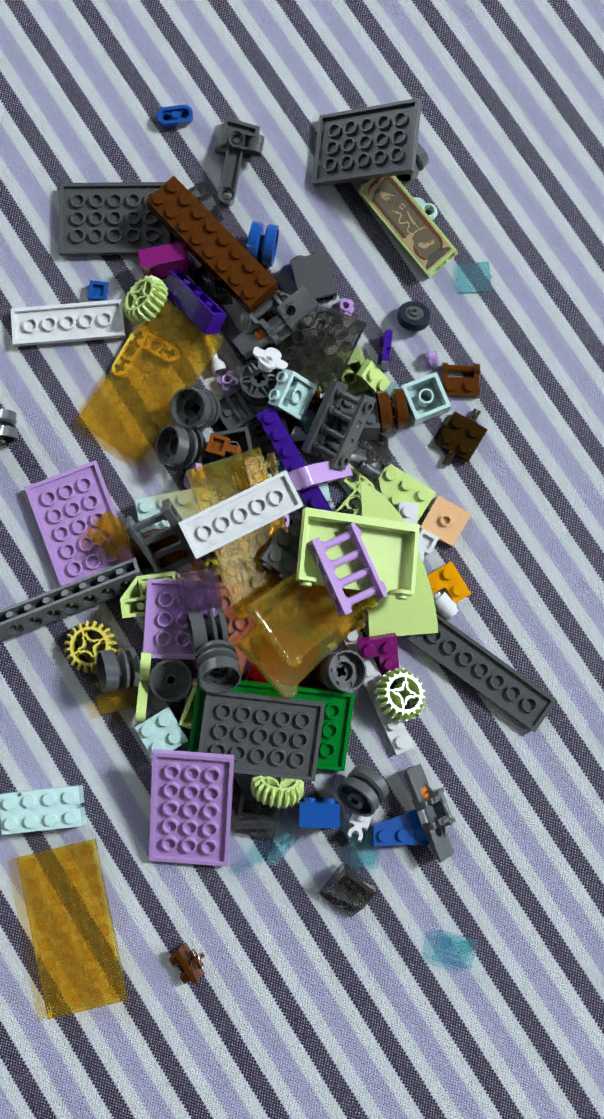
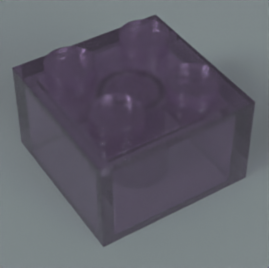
M216 566L175 571L182 613L223 607Z

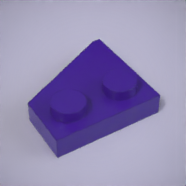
M385 330L384 336H380L379 347L383 348L382 354L378 353L377 365H380V371L382 372L388 371L393 330Z

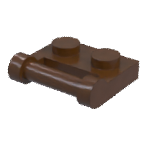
M442 363L441 383L447 397H479L480 364L448 365V363ZM448 372L473 373V378L448 377Z

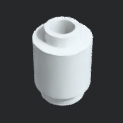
M438 592L433 597L436 611L440 616L445 617L447 621L459 611L455 602L445 592L443 594Z

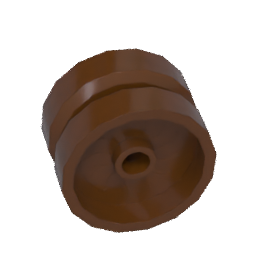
M403 388L392 389L390 398L386 390L375 392L380 433L391 432L393 423L398 431L408 429V407Z

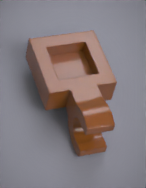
M211 433L205 451L206 453L225 458L226 453L233 456L241 455L242 449L239 446L229 444L230 438Z

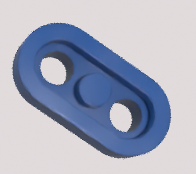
M188 105L162 107L157 112L158 123L165 128L188 125L194 118L193 110Z

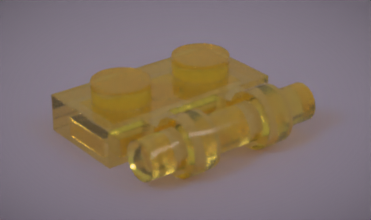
M275 453L267 454L268 462H264L263 455L242 459L249 488L268 479L267 468H270L272 477L279 474V462L275 458Z
M107 510L95 524L101 530L96 533L91 529L88 531L87 536L92 539L91 542L95 545L101 546L107 555H112L117 559L121 555L117 547L121 545L126 549L130 545L129 535L125 529L126 524ZM106 534L114 540L111 544L103 539Z
M119 681V691H108L97 695L96 701L99 715L137 707L135 688L123 689ZM99 682L93 683L95 690L101 689Z

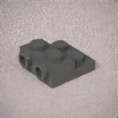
M281 527L277 528L259 556L258 561L262 563L261 566L267 571L272 570L277 573V578L286 583L287 581H294L297 573L299 540Z

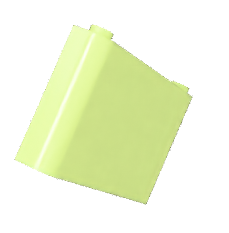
M307 507L302 510L296 582L300 583L299 586H325L306 543L318 537L323 542L346 533L345 526L354 522L361 530L362 541L380 580L386 586V594L393 595L398 600H407V597L415 595L419 524ZM347 540L327 549L326 554L330 560H334L355 551L351 540ZM356 558L336 567L334 572L337 578L342 579L362 570L363 567L359 558ZM366 576L344 586L343 589L364 591L371 588V584Z

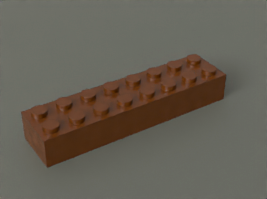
M172 176L146 199L148 210L179 242L182 241L183 246L188 248V251L248 313L254 312L278 290L277 281L175 176Z

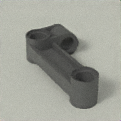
M234 130L229 134L218 192L219 202L222 206L230 207L234 204L243 154L261 157L265 139L263 135ZM239 138L242 142L239 145H235L232 143V140ZM229 193L232 197L230 200H223L222 195Z

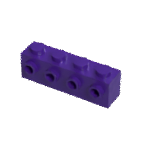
M169 270L164 282L168 288L167 292L169 294L167 297L178 306L179 310L189 317L191 322L199 327L202 333L207 335L219 333L227 314L183 270Z

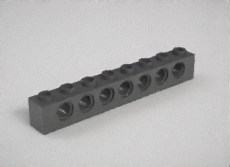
M136 557L0 610V641H5L123 595L135 577L143 575Z

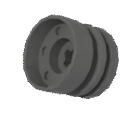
M254 360L242 369L240 374L241 392L249 404L256 407L270 405L268 404V395L276 386L277 368L273 369L272 372H265L258 367V360ZM259 378L263 379L261 383H257V381H259Z
M185 387L178 390L170 402L171 416L176 424L181 427L206 429L213 426L220 416L221 406L219 399L213 392L206 389Z
M167 425L158 435L156 454L161 464L189 469L194 463H201L205 455L206 441L204 435L199 430Z
M222 607L215 608V617L211 608L207 610V618L203 617L201 610L187 612L188 631L193 653L206 642L213 640L228 641L229 628Z
M213 640L204 643L196 650L195 662L198 670V680L204 691L213 694L225 693L238 686L242 675L238 664L237 652L232 643L225 640Z
M132 646L126 647L125 650L119 648L116 656L112 649L97 652V675L103 692L118 690L119 681L123 689H127L129 686L131 688L138 687L140 667L137 654Z
M351 650L330 652L324 655L319 660L316 668L319 684L324 689L339 692H351L360 688L367 675L364 659L358 653Z

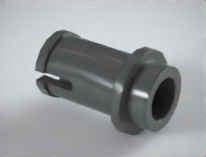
M362 459L357 466L359 473H365L375 481L382 474V470L371 465L369 460Z

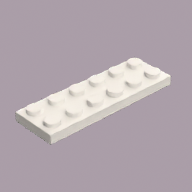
M123 300L11 308L12 343L16 347L126 337L125 318L122 311Z
M285 470L178 524L197 559L303 507V504Z

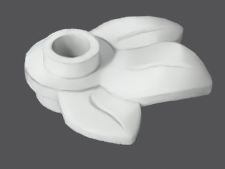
M254 347L253 355L258 359V367L261 370L272 372L275 368L281 370L287 368L288 363L281 360L282 355L279 350L272 347L266 350Z

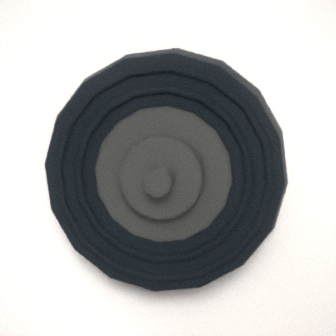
M416 301L403 303L399 307L397 320L401 327L413 332L424 330L429 325L431 313L427 306Z

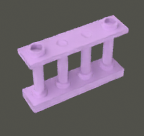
M354 522L345 526L346 533L325 542L320 541L318 537L306 543L339 617L351 613L353 604L370 596L376 595L377 600L387 596L386 586L380 580L362 541L361 530ZM351 540L355 551L334 560L328 558L326 554L327 549ZM359 558L363 567L362 570L342 579L337 578L334 572L336 567ZM367 576L371 588L349 598L345 596L343 592L344 586Z

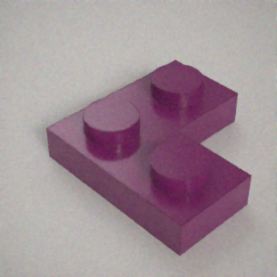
M396 633L357 638L358 654L363 659L378 657L380 673L393 671L396 668L399 669Z

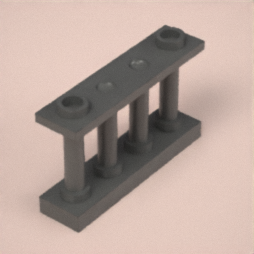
M331 379L301 450L317 456L321 452L333 459L331 467L345 471L370 412L373 410L376 399L365 394L358 398L346 392L349 385ZM342 399L357 406L353 416L338 410ZM334 417L349 424L345 434L331 428ZM327 434L341 441L337 452L323 445Z
M169 498L162 501L160 513L138 523H135L132 517L128 516L127 525L125 526L127 534L134 538L154 568V573L170 572L189 563H195L198 569L206 567L205 555L197 559L195 558L178 524L183 519ZM168 520L169 528L146 538L140 531L159 521ZM172 534L178 536L179 542L156 552L150 546V544ZM180 549L187 550L188 556L164 566L160 561V558Z

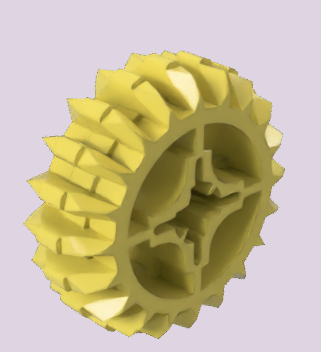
M85 621V627L82 623H78L79 630L74 627L72 628L74 635L67 634L71 641H65L64 644L70 645V648H65L64 652L71 653L66 658L67 660L73 659L70 663L72 666L78 663L77 670L80 671L84 666V672L88 673L91 667L92 673H96V655L99 648L105 643V650L112 649L116 653L117 649L111 647L117 645V642L111 641L115 635H107L111 629L109 627L104 629L105 624L101 623L98 626L97 621H93L91 626L90 621ZM97 631L103 637L92 640L87 632ZM82 635L83 644L76 650L77 641ZM89 641L92 644L96 643L92 647L93 652H91V650H86L89 647ZM88 653L94 662L86 663L79 656Z

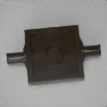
M476 408L473 409L470 417L454 412L436 441V445L447 453L442 461L444 465L446 463V466H449L454 457L461 458L469 463L488 429L476 422L481 413Z

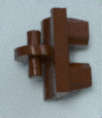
M187 943L182 944L169 958L174 967L182 965L184 971L180 973V979L183 984L189 982L194 984L205 974L202 969L204 965L201 961L205 956L204 953L201 952L197 955L194 948L190 950Z

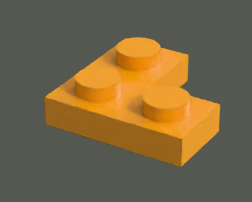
M452 561L427 575L433 594L445 588L449 597L455 603L471 595Z

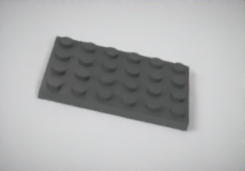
M420 98L319 115L311 184L314 187L414 173L422 107Z
M166 182L60 183L59 255H138V250L171 244V232L148 210L146 199Z
M237 691L218 694L206 692L198 752L234 755V773L315 781L326 703L323 701Z

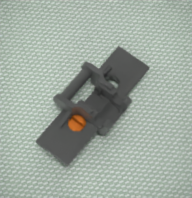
M302 286L284 301H281L276 294H273V298L255 312L248 314L254 324L232 340L247 361L254 356V347L264 349L269 344H279L297 330V322L319 306V303L305 286ZM276 304L279 305L276 309L277 314L268 322L264 319L257 320ZM289 308L296 309L295 314L292 316H288L286 311Z
M418 764L406 770L404 776L413 799L412 802L423 832L427 835L435 859L440 863L454 854L446 826L453 824L456 820L455 817H452L443 794L444 788L432 790L422 765ZM436 802H439L443 813L442 817H437L432 805Z

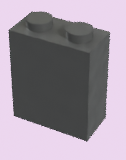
M315 251L308 256L298 255L290 259V268L296 291L305 286L318 303L337 299V291L326 251Z

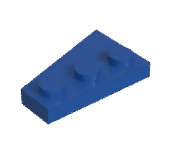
M415 809L371 825L372 846L430 844L427 835L423 832Z

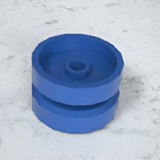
M253 221L251 224L246 250L257 261H259L261 255L262 265L273 267L278 245L279 226L269 224L264 235V224L262 222Z

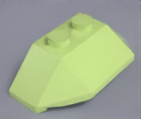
M176 571L136 576L120 598L122 619L145 616L147 578L186 579Z

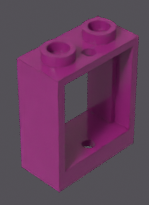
M182 241L138 250L144 277L153 275L154 277L164 279L167 277L169 270H183L186 274H189L188 267L191 266L188 248L183 247Z

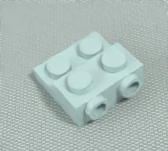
M283 368L277 374L275 388L269 392L268 404L302 421L317 386L295 371Z

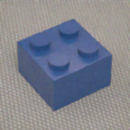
M303 797V800H299V828L339 829L340 803L336 801L335 797H323V801L316 800L315 797Z

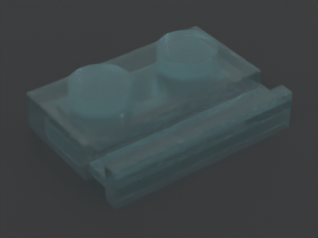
M371 827L368 828V831L362 830L363 838L360 843L357 842L358 834L353 833L351 835L349 866L378 869L380 846L371 845Z
M438 929L431 958L435 961L472 970L478 940Z

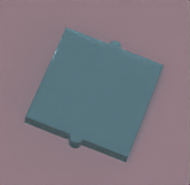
M489 262L457 263L456 281H458L459 294L491 292L490 279L492 275H490Z

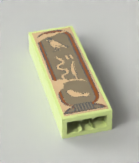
M396 176L367 180L361 185L359 193L429 278L458 254L457 249Z

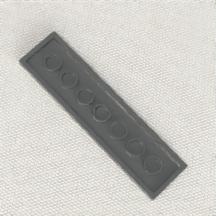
M436 613L438 633L409 636L407 639L409 642L533 732L537 730L557 701L438 613Z

